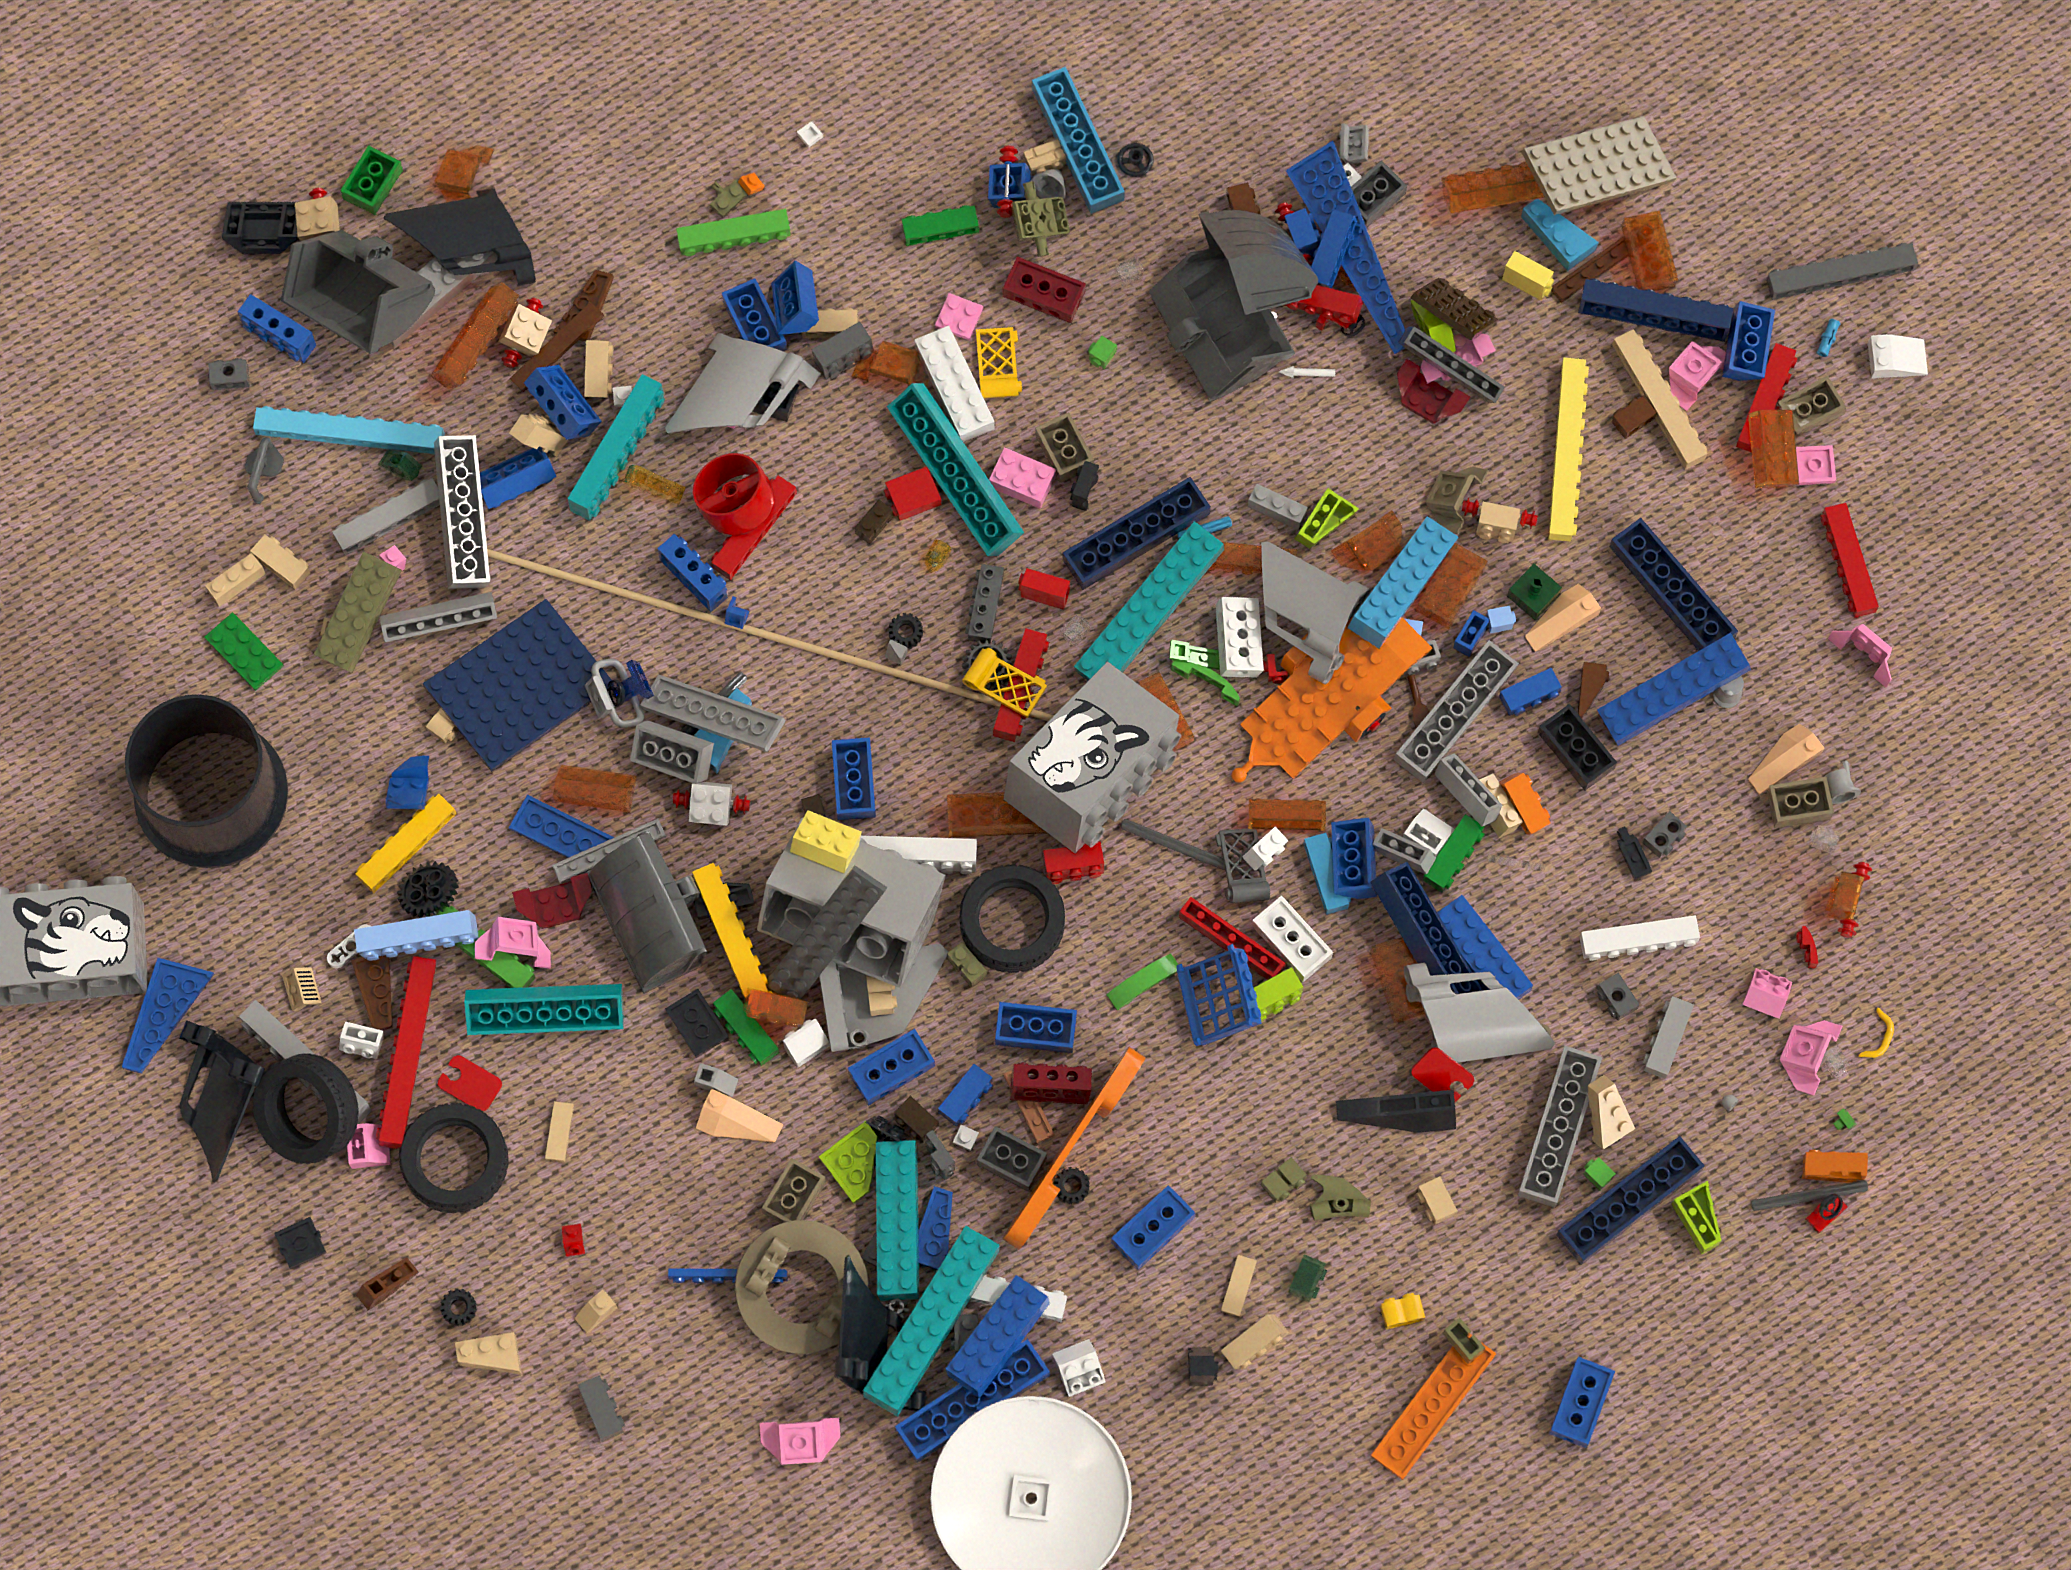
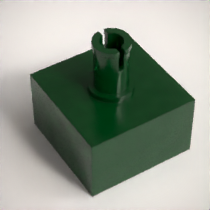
M1533 563L1508 590L1507 597L1536 621L1561 594L1562 587Z

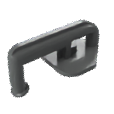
M268 437L263 438L259 448L248 455L245 464V470L250 474L247 488L256 504H260L264 500L263 495L257 490L260 477L277 476L281 472L284 463L282 455Z

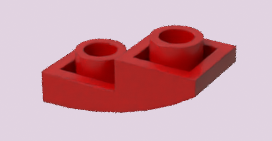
M1802 926L1799 932L1796 933V943H1800V949H1808L1804 953V961L1808 962V968H1816L1818 965L1816 945L1808 928Z

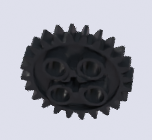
M428 861L425 867L420 864L418 870L413 867V873L407 872L408 878L401 879L404 884L398 885L400 891L397 892L399 896L397 899L401 907L407 914L411 913L413 917L418 915L419 918H422L424 914L426 917H429L430 913L436 916L438 910L444 912L443 907H450L448 902L454 901L452 895H457L458 893L455 889L459 888L457 884L458 879L454 871L448 865L445 866L443 862L438 865L436 861L432 865Z

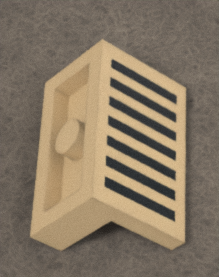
M312 967L293 968L282 975L292 1011H299L307 1005H319L322 1003Z

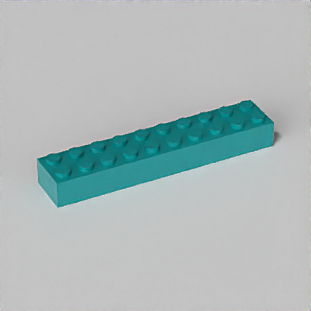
M912 383L887 408L986 555L999 556L1025 532L924 383Z
M1194 521L1075 664V671L1089 681L1109 662L1123 673L1225 550L1224 544Z
M968 1226L964 1227L863 1390L864 1398L895 1416H899L998 1255L999 1244Z

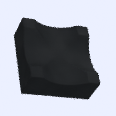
M1084 461L1083 466H1079L1076 474V483L1072 484L1070 491L1072 507L1087 511L1089 492L1097 484L1099 478L1097 475L1099 465Z

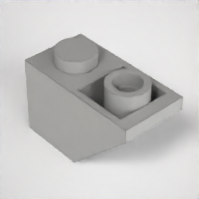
M700 1063L694 1083L695 1087L708 1091L713 1089L733 1098L738 1079L718 1068Z

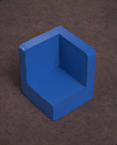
M733 596L726 610L725 624L743 629L749 616V611L735 607L737 597Z

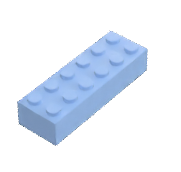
M470 910L354 929L357 953L369 961L379 959L378 956L383 955L395 957L400 952L413 954L418 949L430 951L435 950L436 946L453 947L455 943L459 942L471 944L474 943V940L479 939L476 916Z

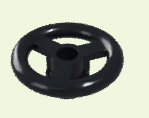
M1130 143L1119 151L1117 163L1124 174L1131 177H1140L1151 170L1154 164V156L1146 145ZM1129 149H1131V150L1129 151L1128 157H1127V158H1123V155L1125 154V152L1128 151ZM1143 151L1148 156V164L1146 167L1142 163ZM1131 163L1136 165L1140 171H1130L1124 164Z

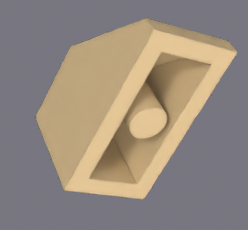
M603 1289L587 1302L574 1319L586 1333H589L614 1312L617 1306Z

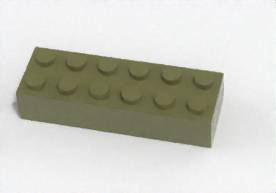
M363 551L314 655L353 673L402 570Z

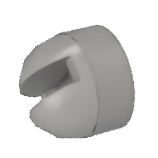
M1726 1095L1722 1100V1106L1730 1112L1739 1100L1733 1095Z

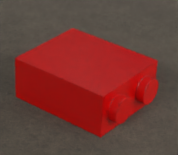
M927 466L885 482L886 489L883 490L887 500H891L892 506L890 508L893 510L894 517L898 516L899 521L942 505L941 497Z
M1026 568L1024 574L1021 573L1018 590L1021 591L1022 598L1062 610L1065 609L1070 593L1069 580Z

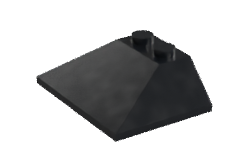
M228 202L222 240L242 254H281L297 240L296 202Z

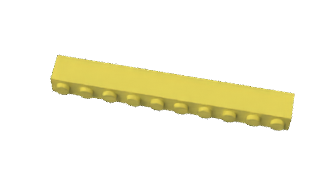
M1563 358L1548 535L1550 540L1571 541L1572 536H1576L1577 524H1574V518H1577L1578 507H1575V500H1579L1580 491L1576 489V485L1580 483L1581 471H1578V465L1582 463V454H1579V447H1583L1584 438L1580 436V432L1584 430L1585 419H1582V412L1585 413L1586 401H1583V395L1587 394V384H1584V380L1588 378L1589 367L1586 366V360Z

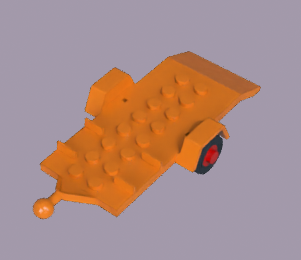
M1402 617L1383 645L1378 649L1348 629L1351 618L1345 626L1339 643V653L1344 655V661L1339 669L1334 670L1332 678L1325 685L1308 675L1314 659L1293 646L1284 655L1280 664L1288 671L1290 677L1282 685H1278L1277 689L1260 706L1254 708V711L1240 724L1253 740L1249 761L1241 768L1238 767L1232 771V779L1237 783L1243 782L1246 779V773L1253 766H1281L1294 779L1343 731L1355 742L1360 737L1375 731L1384 719L1385 712L1392 709L1381 695L1410 667L1430 652L1432 647ZM1308 633L1303 638H1301V640H1305L1308 636Z

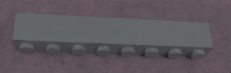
M1900 243L1891 248L1887 246L1881 247L1877 251L1871 252L1866 250L1858 255L1847 254L1842 258H1828L1824 262L1817 263L1814 261L1800 267L1794 265L1786 270L1775 269L1768 273L1766 281L1771 299L1775 300L1913 271L1917 268L1918 260L1913 243Z

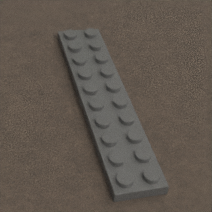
M854 865L767 978L768 984L765 985L794 1005H797L884 894L887 887Z

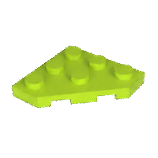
M865 1122L819 1156L854 1204L870 1192L876 1155V1142H878V1136L869 1124Z

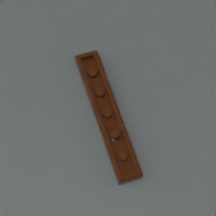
M1636 227L1554 284L1551 290L1561 303L1584 287L1586 279H1597L1647 244L1649 239L1639 227Z
M590 302L539 350L538 354L528 360L509 379L524 393L528 389L524 382L536 368L552 366L604 317V314Z

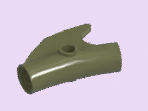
M1329 1175L1311 1176L1312 1180L1323 1187V1194L1314 1203L1310 1204L1314 1221L1346 1216L1369 1218L1371 1200H1368L1347 1180ZM1338 1203H1342L1344 1206L1340 1207Z

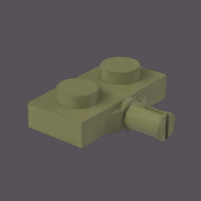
M736 179L724 189L715 181L711 188L718 193V196L710 203V207L724 218L748 194Z

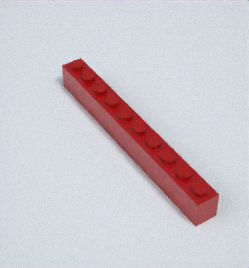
M413 956L412 962H408L407 973L410 974L409 981L405 980L403 992H406V997L401 999L400 1010H403L402 1017H398L396 1027L399 1028V1035L394 1037L393 1047H396L395 1054H391L390 1065H393L392 1072H388L386 1084H389V1089L384 1091L383 1102H386L385 1109H381L379 1121H382V1127L377 1129L376 1134L379 1146L400 1149L404 1140V1134H406L434 982L436 959Z

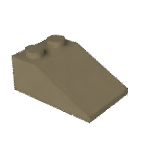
M1828 376L1778 402L1796 434L1829 423L1844 415L1846 411V405Z

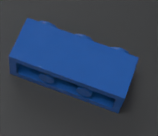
M1549 668L1500 691L1499 698L1509 716L1513 714L1518 716L1524 713L1525 709L1530 706L1535 708L1541 705L1545 699L1552 700L1558 697L1562 686L1553 669Z
M973 1064L939 1106L938 1113L956 1127L959 1123L963 1124L969 1117L967 1113L970 1109H975L981 1102L979 1098L982 1094H987L993 1087V1084H991L993 1082L992 1077Z

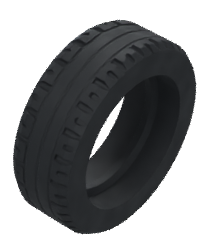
M1007 864L994 867L992 870L989 869L980 874V877H977L971 883V886L967 888L962 898L959 912L962 939L979 962H983V965L988 968H995L996 971L1001 972L1008 971V973L1025 972L1031 970L1032 967L1036 968L1054 954L1063 937L1065 909L1060 892L1047 876L1042 875L1036 869H1030L1028 866ZM1004 888H1021L1032 893L1041 902L1045 912V925L1041 935L1034 943L1025 948L1010 950L995 946L984 936L979 923L980 910L985 900L994 892Z
M302 1053L273 1064L263 1073L260 1083L254 1092V1118L261 1136L270 1148L289 1161L310 1164L324 1160L343 1150L355 1134L359 1109L354 1088L345 1073L333 1062L322 1056ZM293 1077L301 1078L315 1087L325 1103L328 1117L327 1128L324 1136L319 1140L308 1138L300 1133L287 1115L284 1094L288 1081Z
M445 1103L426 1110L424 1114L421 1113L407 1128L402 1146L399 1149L400 1170L408 1188L421 1203L440 1212L463 1213L482 1206L484 1202H488L494 1196V1193L498 1192L507 1174L509 1162L508 1149L501 1130L485 1112L468 1104L451 1103L449 1105ZM448 1126H462L473 1130L481 1137L487 1149V1164L483 1174L475 1183L461 1190H445L435 1186L426 1178L421 1167V1152L425 1142L433 1133Z

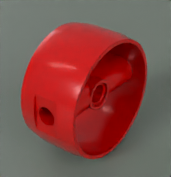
M729 453L716 457L700 470L694 481L693 498L698 510L711 527L723 534L739 535L755 529L767 518L773 507L774 491L769 478L758 463L747 455ZM741 475H749L737 482H727L723 485L722 490L714 493L724 482L728 481L729 479ZM744 504L742 507H740V508H738V509H736V510H734V511H731V510H733V509L739 507L740 505Z

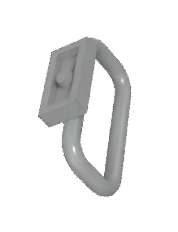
M604 659L595 662L591 669L592 677L584 686L598 718H605L609 714L613 723L621 728L634 727L642 723L644 711L640 706L638 697L623 664L616 659ZM613 666L618 670L637 714L635 719L621 720L618 717L600 676V668Z

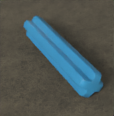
M1229 516L1200 526L1209 533L1231 527L1232 521ZM1186 530L1178 532V539L1181 538Z

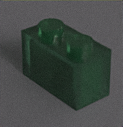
M1304 1254L1288 1294L1309 1303L1312 1298L1316 1299L1320 1290L1317 1287L1319 1280H1324L1328 1271L1324 1269L1326 1263Z

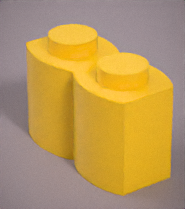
M1408 1293L1403 1295L1402 1299L1395 1300L1392 1297L1383 1300L1384 1303L1380 1305L1386 1329L1424 1321L1425 1314L1420 1295Z

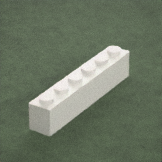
M1696 915L1584 931L1580 934L1583 958H1589L1590 961L1598 960L1601 958L1600 956L1608 955V958L1618 957L1621 953L1634 955L1641 950L1654 952L1662 947L1669 950L1683 944L1685 947L1696 945L1700 939Z
M985 1274L969 1301L993 1306L1010 1282H1006V1279L1002 1277L988 1278ZM1034 1286L1049 1297L1050 1305L1041 1315V1318L1062 1322L1067 1296L1064 1295V1292L1058 1290L1048 1292L1044 1291L1045 1288L1041 1286Z

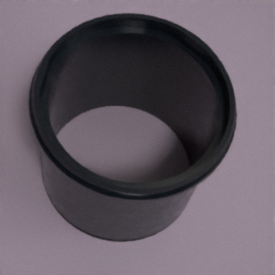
M193 694L179 696L159 704L148 712L137 724L130 736L125 753V773L129 787L134 795L136 816L148 840L170 859L198 868H219L233 865L258 852L268 843L279 828L288 802V781L283 763L272 745L257 733L250 719L233 704L209 695ZM221 733L242 739L258 750V767L254 781L240 802L227 812L209 820L183 822L164 817L148 806V787L152 773L161 758L178 743L201 734Z

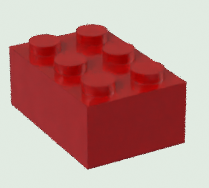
M1101 841L1097 842L1093 847L1084 844L1076 853L1067 847L1043 850L1045 875L1052 881V884L1062 883L1066 879L1078 881L1085 876H1089V878L1100 877L1101 874H1104Z

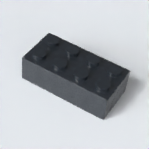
M1570 704L1539 726L1537 733L1584 791L1615 769L1617 761Z

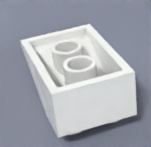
M1890 334L1871 335L1868 341V351L1872 378L1928 375L1924 339Z

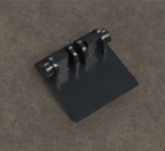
M874 1116L865 1122L879 1136V1139L886 1134L884 1142L887 1140L888 1142L903 1141L904 1138L908 1137V1134L904 1133L905 1130L903 1128L888 1124V1120L882 1116Z

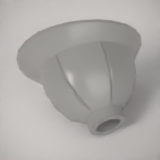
M1046 170L1043 173L1036 174L1031 179V182L1034 181L1036 195L1040 199L1065 198L1064 179L1059 170Z

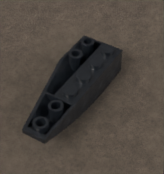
M1454 1090L1336 1101L1338 1121L1415 1133L1456 1129Z

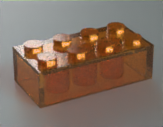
M1660 210L1624 218L1621 228L1637 288L1640 290L1650 289L1658 291L1675 287L1678 282V276Z
M1759 410L1748 414L1755 488H1788L1798 485L1799 474L1793 410Z
M1454 543L1419 601L1416 612L1449 630L1485 571L1488 561Z
M1403 938L1371 946L1370 953L1393 1023L1425 1015L1426 1013L1421 1002H1409L1407 999L1406 986L1408 983L1404 977V966L1418 963L1413 958Z

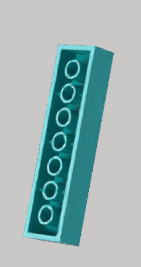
M644 374L640 376L567 498L571 512L591 521L592 517L598 515L601 502H605L610 492L608 490L611 485L615 486L620 470L626 468L629 455H633L637 449L636 443L639 438L643 439L647 431L645 428L648 423L651 424L654 421L657 408H661L665 402L661 383Z
M622 984L466 990L465 993L467 1035L614 1030L624 1028Z
M915 1140L876 1142L877 1295L880 1301L919 1299L918 1147Z

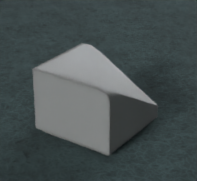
M890 640L885 658L902 665L908 654L907 647Z

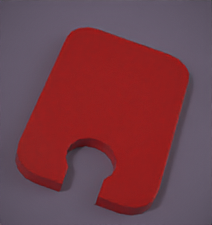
M1437 1047L1429 1049L1411 1069L1412 1076L1432 1092L1451 1090L1450 1085L1455 1081L1461 1082L1469 1090L1475 1081L1474 1076ZM1454 1091V1099L1457 1102L1461 1095Z
M454 1056L448 1063V1066L459 1069L461 1076L458 1080L453 1081L442 1073L438 1079L439 1088L465 1104L474 1106L483 1112L486 1111L502 1088L501 1079L463 1056Z

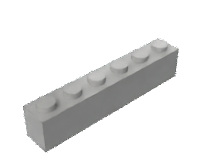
M433 478L425 479L418 486L404 490L396 498H389L383 505L379 507L374 506L368 513L358 515L351 522L337 526L332 533L344 555L346 556L439 506L438 487Z
M492 592L382 615L380 616L384 640L389 642L496 619L497 613Z

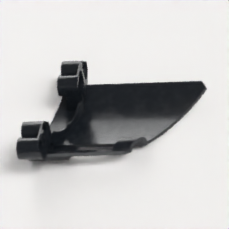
M494 187L477 190L476 194L478 197L386 213L383 217L384 220L393 224L421 244L438 259L442 267L454 275L513 269L514 275L517 277L518 286L536 283L529 247L524 242ZM495 252L498 257L493 263L466 268L459 266L454 260L455 258Z
M186 1020L179 1039L198 1047L179 1108L181 1109L182 1118L192 1127L202 1146L210 1168L212 1181L215 1183L220 1176L255 1086L258 1087L265 1068L257 1065L246 1054L216 1033L217 1031ZM208 1067L211 1071L197 1106L193 1109L188 1102L201 1068Z
M847 1255L844 1260L839 1356L835 1358L834 1377L863 1395V1390L887 1353L888 1326L893 1327L899 1334L904 1324L901 1317L895 1311L886 1309L874 1296L857 1272L850 1255ZM915 1388L902 1410L919 1411L925 1407L926 1391H919L918 1388Z

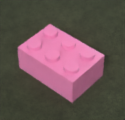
M1004 447L989 481L995 490L1041 509L1056 478V469Z

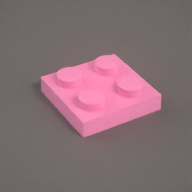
M949 293L935 328L941 329L949 326L953 335L970 341L983 311V306Z
M1833 445L1795 447L1794 454L1798 485L1836 482Z

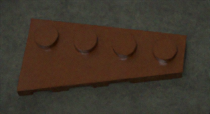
M599 270L593 272L582 288V293L578 298H575L573 306L568 313L564 314L559 326H556L553 330L554 334H557L590 302L600 311L602 310L614 279L613 274ZM595 325L580 339V341L586 342V340H590Z
M383 955L378 956L379 959L371 961L363 957L353 959L351 962L372 1028L382 1031L393 1028L390 958Z

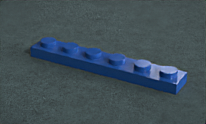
M668 1268V1278L673 1280V1283H684V1280H692L693 1283H704V1280H712V1283H724V1280H732V1283H735L737 1269ZM787 1269L777 1270L771 1282L773 1284H782L783 1281H788Z

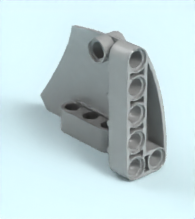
M941 944L922 946L901 988L895 986V989L892 990V996H896L897 1000L894 1014L871 1016L866 974L831 960L820 974L831 1052L854 1048L863 1049L869 1044L903 1034L949 951ZM856 1035H863L865 1039L862 1043H856L854 1037Z

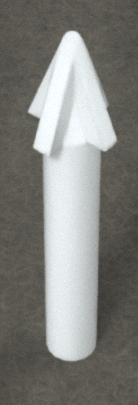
M1292 366L1279 371V373L1292 378L1293 376L1335 377V369L1294 368Z

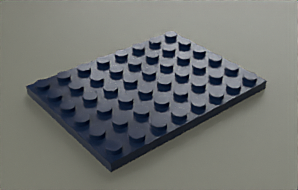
M544 599L425 681L423 687L438 706L442 708L458 731L492 772L591 703L584 685L591 679L592 665L597 661L549 601ZM600 668V676L606 689H608L607 685L612 679L603 668Z

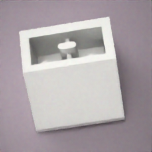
M1423 809L1411 822L1403 837L1429 848L1436 858L1455 829Z
M816 1019L805 1021L799 1030L789 1032L783 1040L785 1051L798 1068L830 1046L829 1040Z
M1089 1339L1052 1353L1069 1397L1106 1382L1096 1351Z

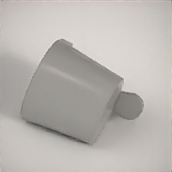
M1740 676L1713 691L1714 701L1723 708L1736 706L1742 697L1743 678Z
M1847 760L1843 761L1845 769L1835 770L1824 776L1827 777L1832 804L1850 801L1861 794L1860 788L1854 787L1850 778V767Z

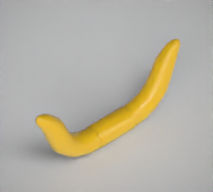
M1878 1007L1876 1011L1878 1016L1886 1023V1033L1881 1046L1877 1050L1864 1051L1859 1054V1057L1876 1058L1887 1051L1891 1042L1894 1024L1891 1018Z

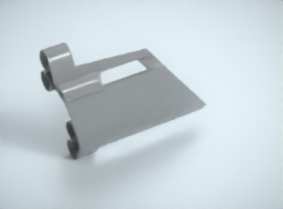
M717 333L707 348L715 354L665 429L670 434L711 427L739 426L741 428L763 426L796 383L799 382L811 389L820 373L796 354L786 353L769 346ZM775 381L780 382L781 389L766 412L757 416L750 415L769 385Z
M1268 541L1261 542L1266 627L1312 657L1314 660L1308 675L1326 685L1332 678L1334 670L1339 669L1344 661V655L1339 653V643L1349 617L1352 618L1359 610L1360 605L1370 595L1371 589L1356 581L1345 584ZM1277 614L1308 630L1307 638L1301 640L1278 627Z
M1425 963L1404 966V977L1408 983L1406 986L1407 999L1409 1002L1417 1001L1422 1003L1435 1038L1431 1042V1048L1437 1047L1457 1063L1549 1050L1554 1046L1555 1042L1535 1017L1490 972L1430 976ZM1480 979L1490 990L1455 994L1451 990L1450 984Z

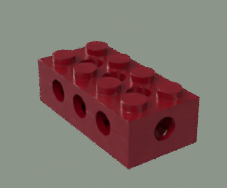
M1018 256L1003 286L1004 298L1068 323H1072L1086 292V283Z
M1025 1062L1014 1064L1010 1079V1100L1088 1105L1092 1087V1068H1087L1086 1066L1068 1067L1063 1064L1048 1066L1044 1063L1029 1065Z

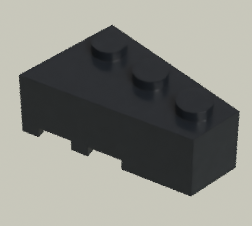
M725 882L730 891L728 898L730 902L734 901L737 910L755 905L750 884ZM699 894L698 899L694 901L698 920L710 918L702 896Z
M1188 1347L1189 1386H1213L1214 1380H1217L1219 1367L1218 1361H1214L1212 1347Z

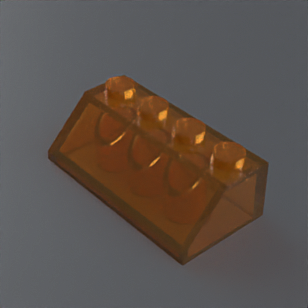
M561 765L556 776L553 798L555 802L630 813L637 776Z

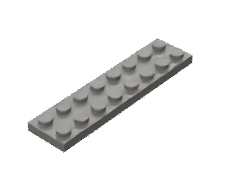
M659 674L640 704L643 710L768 752L786 721L782 716Z

